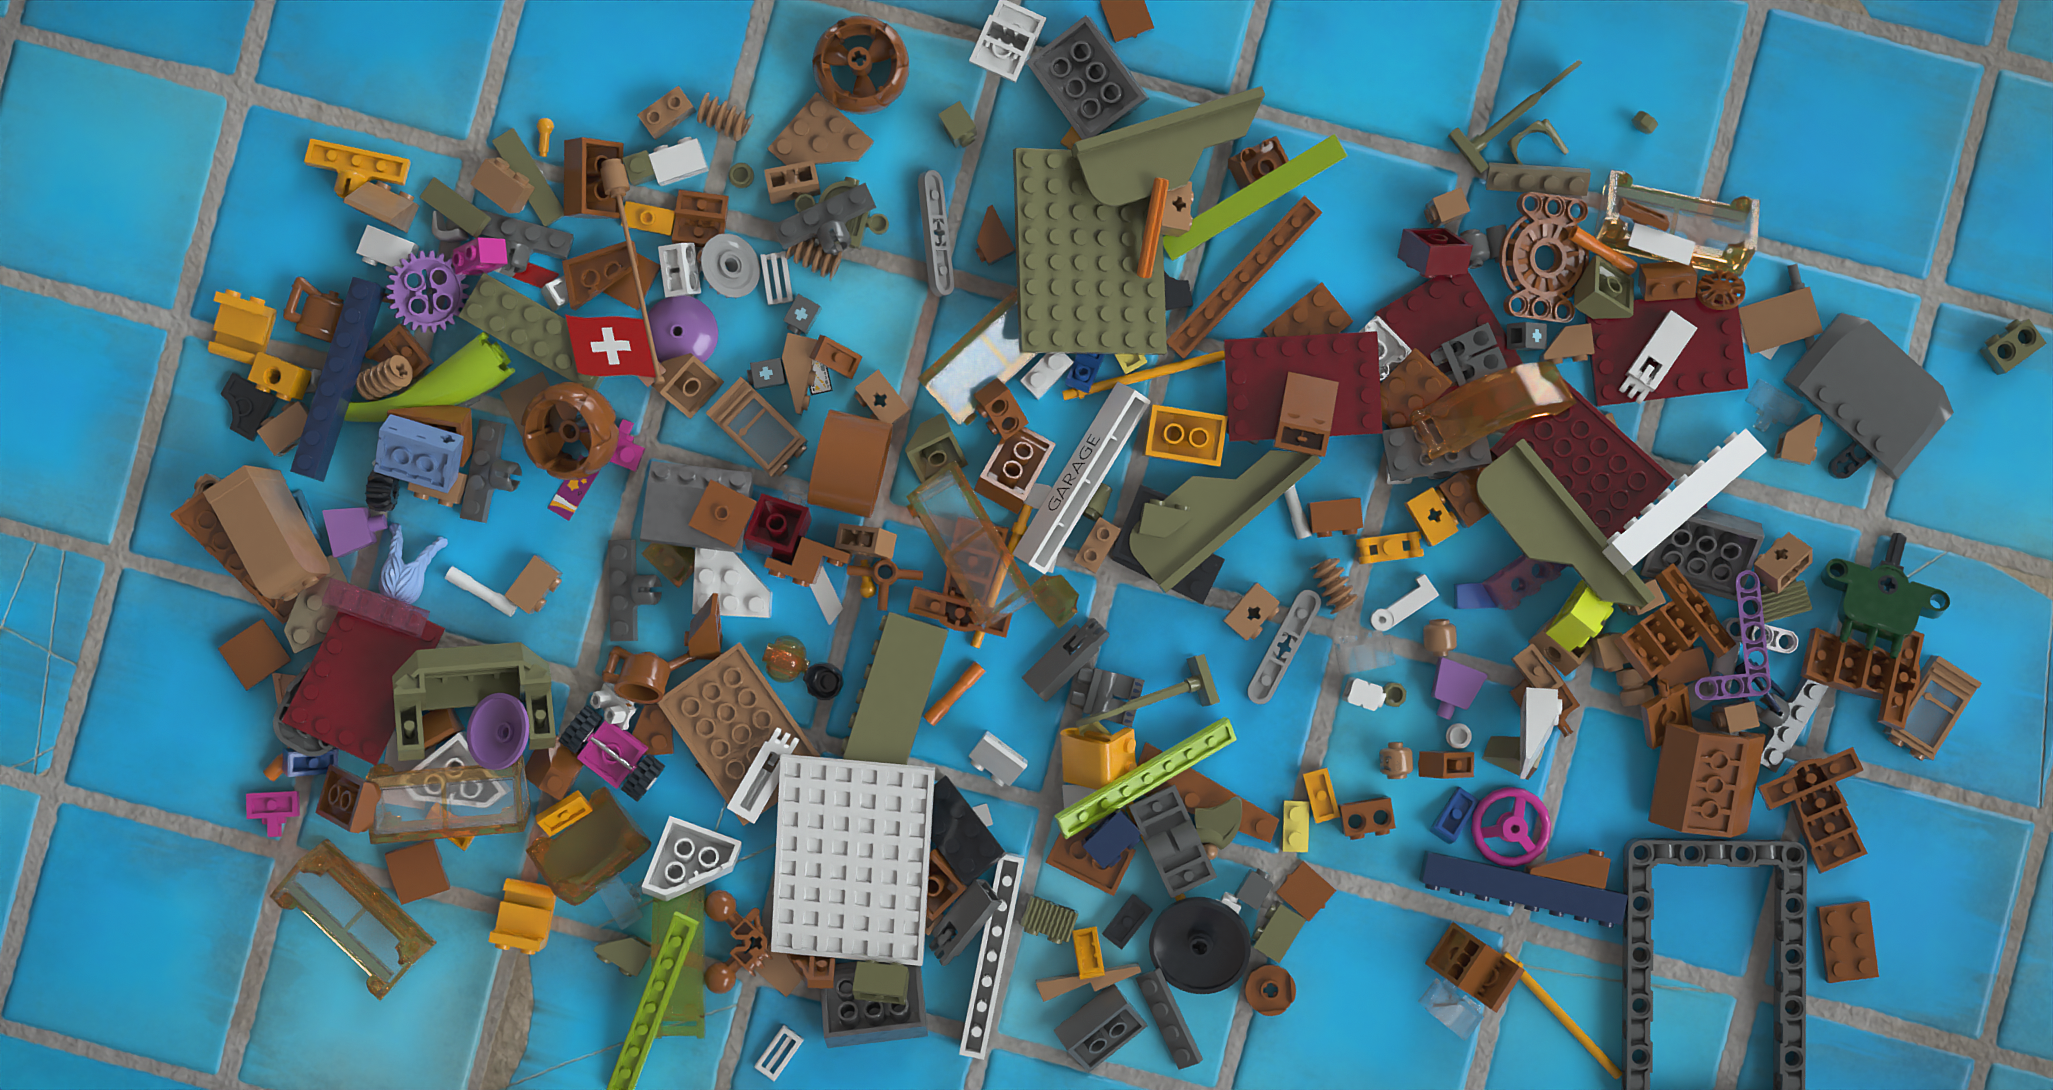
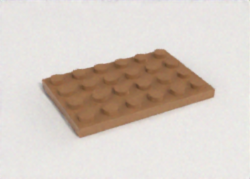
M740 642L666 693L663 699L657 702L728 804L765 741L769 742L777 727L782 729L781 734L777 737L780 741L786 732L790 734L786 742L787 745L790 746L795 737L799 739L791 755L820 757ZM771 753L769 754L767 760L762 766L763 769L769 771L770 773L773 772V770L775 769L776 765L780 760V758H778L774 766L768 764L770 758L773 755ZM779 783L761 814L778 802ZM735 813L743 826L750 822Z

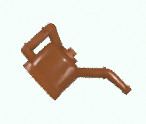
M296 277L294 284L291 286L292 290L286 308L283 310L284 319L297 323L294 331L332 343L344 306V300L338 298L340 293L331 290L329 294L321 293L305 278ZM304 291L309 296L306 298L302 313L299 314L295 311L301 293ZM385 293L382 302L392 304L393 299H385V296L389 295Z
M615 646L609 652L608 662L605 670L602 672V680L606 683L615 684L614 690L616 694L624 699L644 704L657 703L663 699L671 671L691 661L715 660L716 658L692 657L688 650L687 653L667 662L652 652L633 654L619 646ZM620 659L625 660L620 675L614 674L618 661Z

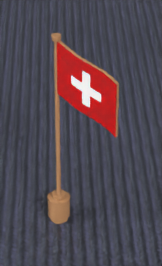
M609 159L601 163L600 173L605 194L611 195V198H617L643 319L621 316L582 318L565 314L578 373L587 376L632 375L654 378L655 384H662L665 381L659 370L622 197L630 190L627 172L621 159Z

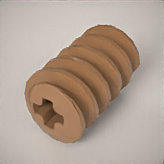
M707 92L699 106L697 122L701 124L706 121L708 128H712L715 125L716 132L720 133L724 130L726 137H730L733 134V140L738 142L748 132L753 122L754 114L746 119V110L743 109L738 115L736 114V105L728 110V101L725 100L721 105H718L719 97L716 96L710 101V92Z
M812 237L808 242L803 241L788 248L785 258L790 259L794 255V263L798 264L803 260L802 267L805 269L812 264L811 271L813 273L821 269L820 276L825 278L830 273L829 281H831L841 263L842 251H839L835 256L824 252L821 244L815 246V237Z
M394 355L392 358L358 375L356 381L358 392L369 401H378L382 397H386L388 394L406 387L412 380L413 372L411 365L403 356Z
M1329 558L1309 568L1318 570L1312 576L1313 579H1322L1317 587H1326V590L1321 594L1322 597H1331L1326 603V606H1335L1330 614L1337 613L1351 606L1358 598L1357 594H1349L1353 589L1352 585H1344L1349 580L1348 576H1340L1345 570L1344 567H1335L1340 562L1339 558Z

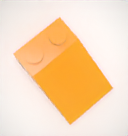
M1150 405L1142 456L1220 467L1228 416Z

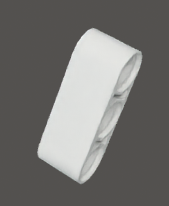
M1730 617L1725 619L1721 625L1734 641L1742 643L1740 618ZM1733 622L1739 625V632L1735 636L1730 633V625ZM1764 624L1767 650L1778 653H1791L1797 648L1798 638L1793 632ZM1749 626L1746 629V637L1750 640H1755L1754 633L1759 627ZM1782 635L1788 638V645L1785 648H1781L1779 645V639Z

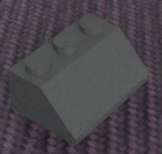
M1112 984L1103 989L1090 1002L1083 1005L1075 1014L1064 1020L1054 1029V1032L1066 1050L1089 1073L1148 1025L1118 987Z

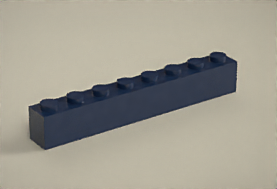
M356 277L352 278L290 472L321 482L325 480L386 291L385 288L377 283Z
M1425 851L1419 881L1425 883V888L1440 891V887L1449 888V893L1464 896L1465 892L1475 894V899L1489 901L1490 897L1500 899L1499 904L1514 907L1515 903L1524 904V909L1539 912V909L1543 908L1549 910L1550 915L1564 917V913L1574 915V920L1586 923L1589 922L1590 918L1599 920L1598 925L1613 928L1614 924L1622 925L1628 895L1622 892L1533 875L1524 871Z

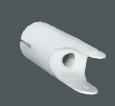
M1735 641L1736 645L1720 658H1717L1714 654L1710 677L1721 674L1734 675L1741 642ZM1733 679L1728 680L1725 684L1727 692H1730ZM1708 682L1707 693L1711 694L1714 686Z

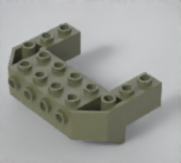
M521 642L416 650L392 676L398 761L425 759L421 711L477 706L481 700L494 693L510 694L520 702H525V710L529 719V750L555 748L556 735L549 663Z

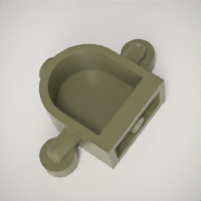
M845 177L844 181L831 184L821 194L819 203L859 186L860 181L851 177ZM802 194L797 197L795 207L800 213L819 203H816L811 195ZM870 211L846 222V228L852 240L849 247L861 250L867 227L876 235L886 233L889 229L887 217L879 213L870 217Z

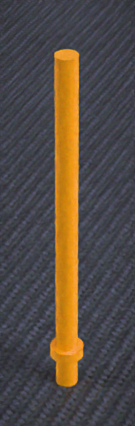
M1224 351L1095 382L1089 393L1075 388L1062 391L1064 401L1077 397L1083 399L1085 395L1113 389L1117 381L1124 385H1129L1225 360Z
M1508 951L1502 954L1524 969L1522 967L1523 963L1520 960L1516 961ZM1525 970L1519 979L1615 1080L1622 1075V1071Z

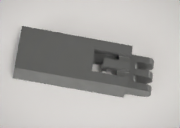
M1091 618L1081 628L1075 624L1021 678L1041 699L1047 702L1100 650L1098 647L1108 639L1109 632L1101 624H1098L1095 618Z
M974 879L932 931L935 938L930 943L929 948L931 951H935L934 955L937 959H940L939 962L942 966L948 965L955 956L961 954L1002 903L984 879Z

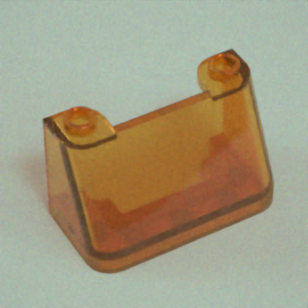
M605 786L591 794L589 805L593 809L591 813L577 820L555 839L539 837L525 850L554 895L573 906L588 900L651 847V841L610 789Z

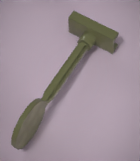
M1579 59L1539 92L1527 97L1481 135L1477 134L1469 140L1458 127L1448 135L1479 175L1489 167L1479 153L1487 146L1486 143L1533 107L1542 95L1582 64L1581 60Z
M1205 654L1186 659L1192 676L1185 678L1184 682L1129 700L1122 706L1074 722L1075 726L1087 725L1124 711L1136 710L1184 692L1192 693L1197 691L1202 707L1219 703L1220 700Z

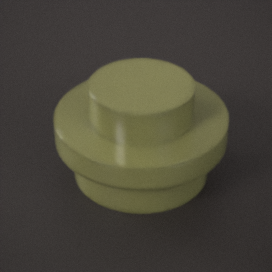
M737 163L729 171V180L737 188H746L752 184L754 172L748 164Z

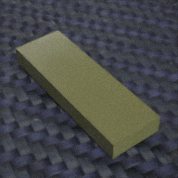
M435 177L420 195L421 199L475 238H478L491 220L488 215Z

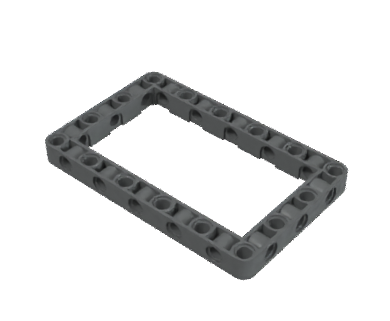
M1634 838L1627 841L1623 850V893L1628 895L1623 917L1621 1090H1650V1073H1653V1042L1650 1040V1022H1653L1651 971H1653L1654 940L1651 939V920H1654V889L1651 888L1652 869L1657 864L1708 867V864L1725 865L1727 867L1775 866L1773 1090H1805L1807 852L1804 846L1791 840ZM1642 845L1644 854L1640 858H1635L1633 854L1634 849ZM1693 846L1695 851L1693 857L1686 859L1684 855L1685 849ZM1743 846L1745 855L1743 858L1737 859L1735 852L1737 848ZM1794 847L1795 856L1793 859L1788 860L1786 852L1789 848ZM1642 896L1644 901L1642 907L1635 909L1633 907L1634 899ZM1793 898L1795 906L1792 910L1788 911L1786 909V902ZM1638 947H1642V957L1635 960L1633 958V951ZM1793 949L1795 956L1791 961H1787L1785 955L1788 950ZM1641 998L1643 1001L1642 1007L1639 1010H1633L1632 1004L1634 1000ZM1793 1000L1795 1004L1793 1010L1786 1012V1003ZM1641 1049V1059H1639L1638 1061H1633V1052L1635 1050ZM1789 1051H1793V1060L1786 1063L1785 1055Z

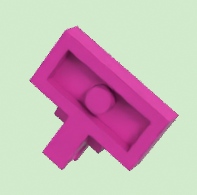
M622 419L619 426L618 446L610 462L637 472L646 448L633 444L634 437L630 436L634 423Z
M299 791L246 794L247 819L262 818V824H267L268 837H281L282 823H286V817L300 816Z

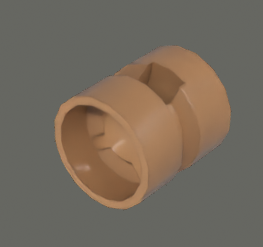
M1634 667L1615 671L1617 684L1623 688L1619 692L1623 707L1643 704L1654 698L1653 687L1642 679Z

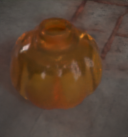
M790 635L778 637L774 644L768 642L762 661L767 663L765 671L768 676L779 683L794 681L800 673L805 674L810 664V660L806 659L804 644L798 638Z

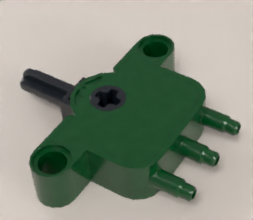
M1902 533L1892 534L1885 561L1881 560L1872 571H1870L1869 567L1835 558L1830 560L1821 572V580L1826 586L1843 591L1837 613L1839 621L1842 623L1839 641L1846 643L1852 629L1867 634L1865 650L1871 651L1877 637L1892 642L1890 657L1893 659L1898 658L1903 641L1914 631L1919 615L1936 619L1950 605V598L1946 592L1914 581L1909 583L1907 576L1903 572L1904 567L1900 566L1907 537ZM1830 569L1837 570L1840 577L1833 576L1830 573ZM1930 600L1938 602L1940 608L1933 607Z

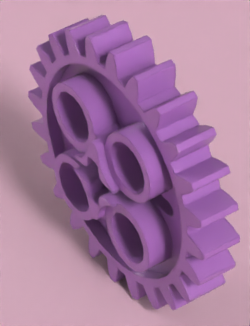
M431 250L428 252L427 257H425L423 251H418V258L413 253L408 254L409 262L403 258L399 259L402 267H392L396 275H388L387 278L393 281L392 285H385L386 289L392 290V294L385 296V299H393V303L388 308H396L398 310L393 317L403 316L402 325L411 322L410 330H415L420 325L422 333L426 332L427 326H429L432 333L436 332L437 325L442 330H445L446 321L454 325L455 322L452 316L458 317L460 314L458 309L465 306L461 301L462 299L469 298V295L464 294L463 289L468 288L469 285L461 284V280L466 275H455V267H451L452 258L444 262L443 253H440L435 258L434 251ZM423 269L426 270V283L422 275ZM436 270L443 274V281L440 284H436L432 280V274ZM410 274H414L418 278V284L415 288H411L407 284V277ZM426 286L429 289L432 288V293L428 297L422 294V290L426 289ZM441 295L447 299V306L443 310L439 309L436 305V300ZM428 298L430 306L432 308V314L428 313ZM414 299H418L422 303V310L419 313H415L411 309V303Z

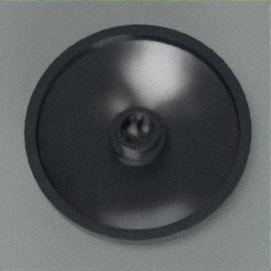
M1190 897L1172 903L1159 914L1151 930L1149 952L1153 965L1156 969H1161L1165 980L1169 984L1188 993L1212 994L1229 988L1241 978L1249 963L1251 938L1245 922L1231 907L1211 898Z

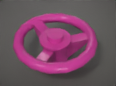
M1505 787L1492 791L1479 802L1472 816L1471 832L1475 846L1486 859L1499 866L1518 867L1532 862L1542 854L1550 840L1552 824L1548 809L1538 796L1524 788ZM1515 797L1511 812L1503 813L1497 819L1496 825L1481 828L1482 817L1490 805L1502 798ZM1526 801L1535 808L1541 821L1540 838L1536 845L1533 844L1527 835L1528 825L1524 820ZM1500 837L1507 842H1518L1527 853L1516 857L1501 856L1489 848L1484 838Z

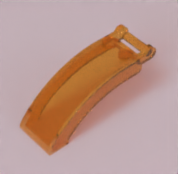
M1544 361L1514 366L1476 379L1448 393L1422 410L1412 412L1409 415V419L1413 425H1416L1428 448L1427 454L1429 458L1436 459L1449 451L1456 453L1498 429L1537 416L1557 415L1577 402L1553 361ZM1429 418H1432L1443 439V442L1440 444L1436 443L1425 422Z

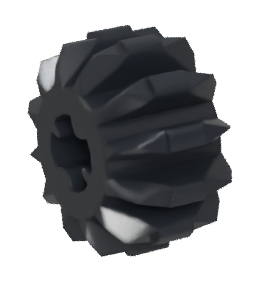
M372 470L368 476L365 492L366 503L369 509L379 512L393 511L399 496L398 478Z

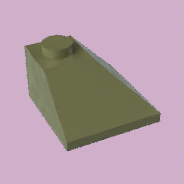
M1595 255L1575 287L1574 307L1593 319L1630 318L1633 316L1634 278L1598 255Z
M943 413L920 423L905 448V452L923 487L968 465Z

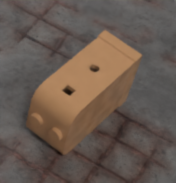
M244 465L203 492L253 583L265 597L269 599H283L284 601L291 600L299 592L315 585L321 578L330 573L329 563L280 470Z

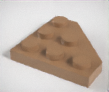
M816 92L767 149L785 165L814 160L815 165L832 164L835 162H858L874 144V141Z

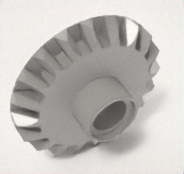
M719 234L706 242V245L701 250L702 255L699 261H701L700 270L704 273L703 280L708 281L710 284L709 288H714L717 294H723L726 298L734 297L735 299L752 292L760 278V264L754 249L749 243L733 234Z

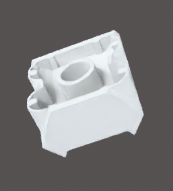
M1376 315L1359 332L1377 331L1381 382L1406 358L1411 349Z

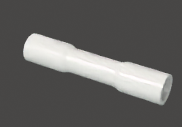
M1294 484L1284 492V496L1297 539L1299 540L1312 536Z
M454 566L449 569L445 576L447 581L478 596L509 617H512L518 608L516 604L504 595L496 593L480 584Z

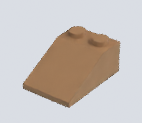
M377 181L376 185L366 182L346 196L343 201L361 213L408 233L420 206L413 202L415 197L400 191L399 195L390 192L392 187L380 181Z

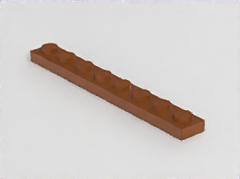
M1304 195L1166 341L1167 345L1184 360L1323 212Z

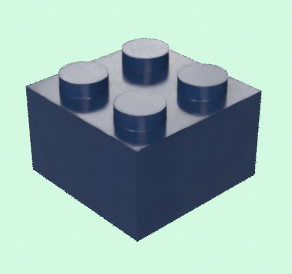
M1119 808L1110 813L1081 843L1084 849L1103 869L1107 865L1111 868L1122 858L1120 853L1125 848L1131 850L1140 841L1139 835L1141 832Z

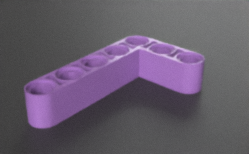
M1742 571L1736 578L1746 673L1701 678L1695 685V693L1702 700L1761 696L1766 694L1771 688L1760 582L1756 573L1752 571ZM1744 575L1753 576L1755 579L1754 587L1751 589L1742 588L1740 585L1741 577ZM1748 600H1753L1758 604V611L1753 615H1748L1743 611V604ZM1749 626L1759 627L1761 630L1759 639L1750 640L1746 637V629ZM1753 651H1759L1764 656V661L1759 666L1752 665L1748 660L1749 654ZM1760 676L1766 680L1767 686L1763 691H1756L1752 688L1751 682L1755 677ZM1730 679L1738 680L1741 685L1739 692L1735 694L1727 692L1725 688L1726 682ZM1708 681L1713 684L1714 692L1712 695L1704 696L1700 693L1699 686L1702 682Z

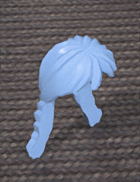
M393 523L389 526L393 538L391 539L388 559L381 569L379 590L386 601L405 606L414 603L420 597L427 565L431 562L437 551L446 547L448 542L447 538L438 537L436 541L419 554L414 562L404 564L401 558L404 542L401 525Z

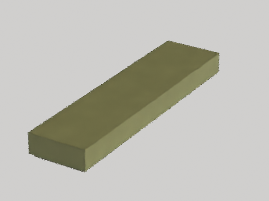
M512 128L492 140L503 160L509 163V168L515 173L519 172L529 179L528 183L535 187L528 201L544 227H548L564 217V208L516 130Z

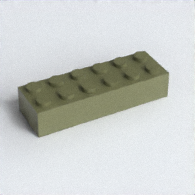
M483 272L458 317L567 379L582 383L586 388L598 390L605 377L587 376L578 373L567 320Z

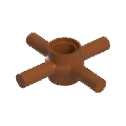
M881 558L873 567L847 565L846 575L872 577L873 581L879 585L878 611H887L889 586L895 583L897 579L923 580V571L898 569L891 559ZM888 567L892 572V576L889 579H882L878 575V569Z

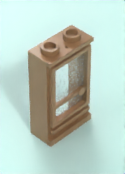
M742 377L706 412L771 477H774L776 474L779 477L783 475L790 467L788 462L794 456L799 458L807 450L805 444L808 440Z
M1931 655L1920 671V684L1915 696L1911 699L1905 729L1896 730L1886 725L1882 732L1889 736L1887 740L1898 747L1904 745L1909 748V754L1920 761H1923L1924 758L1934 760L1937 751L1982 683L1942 657Z

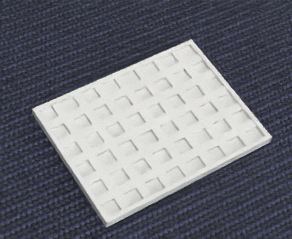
M788 754L781 755L771 952L923 965L935 767Z

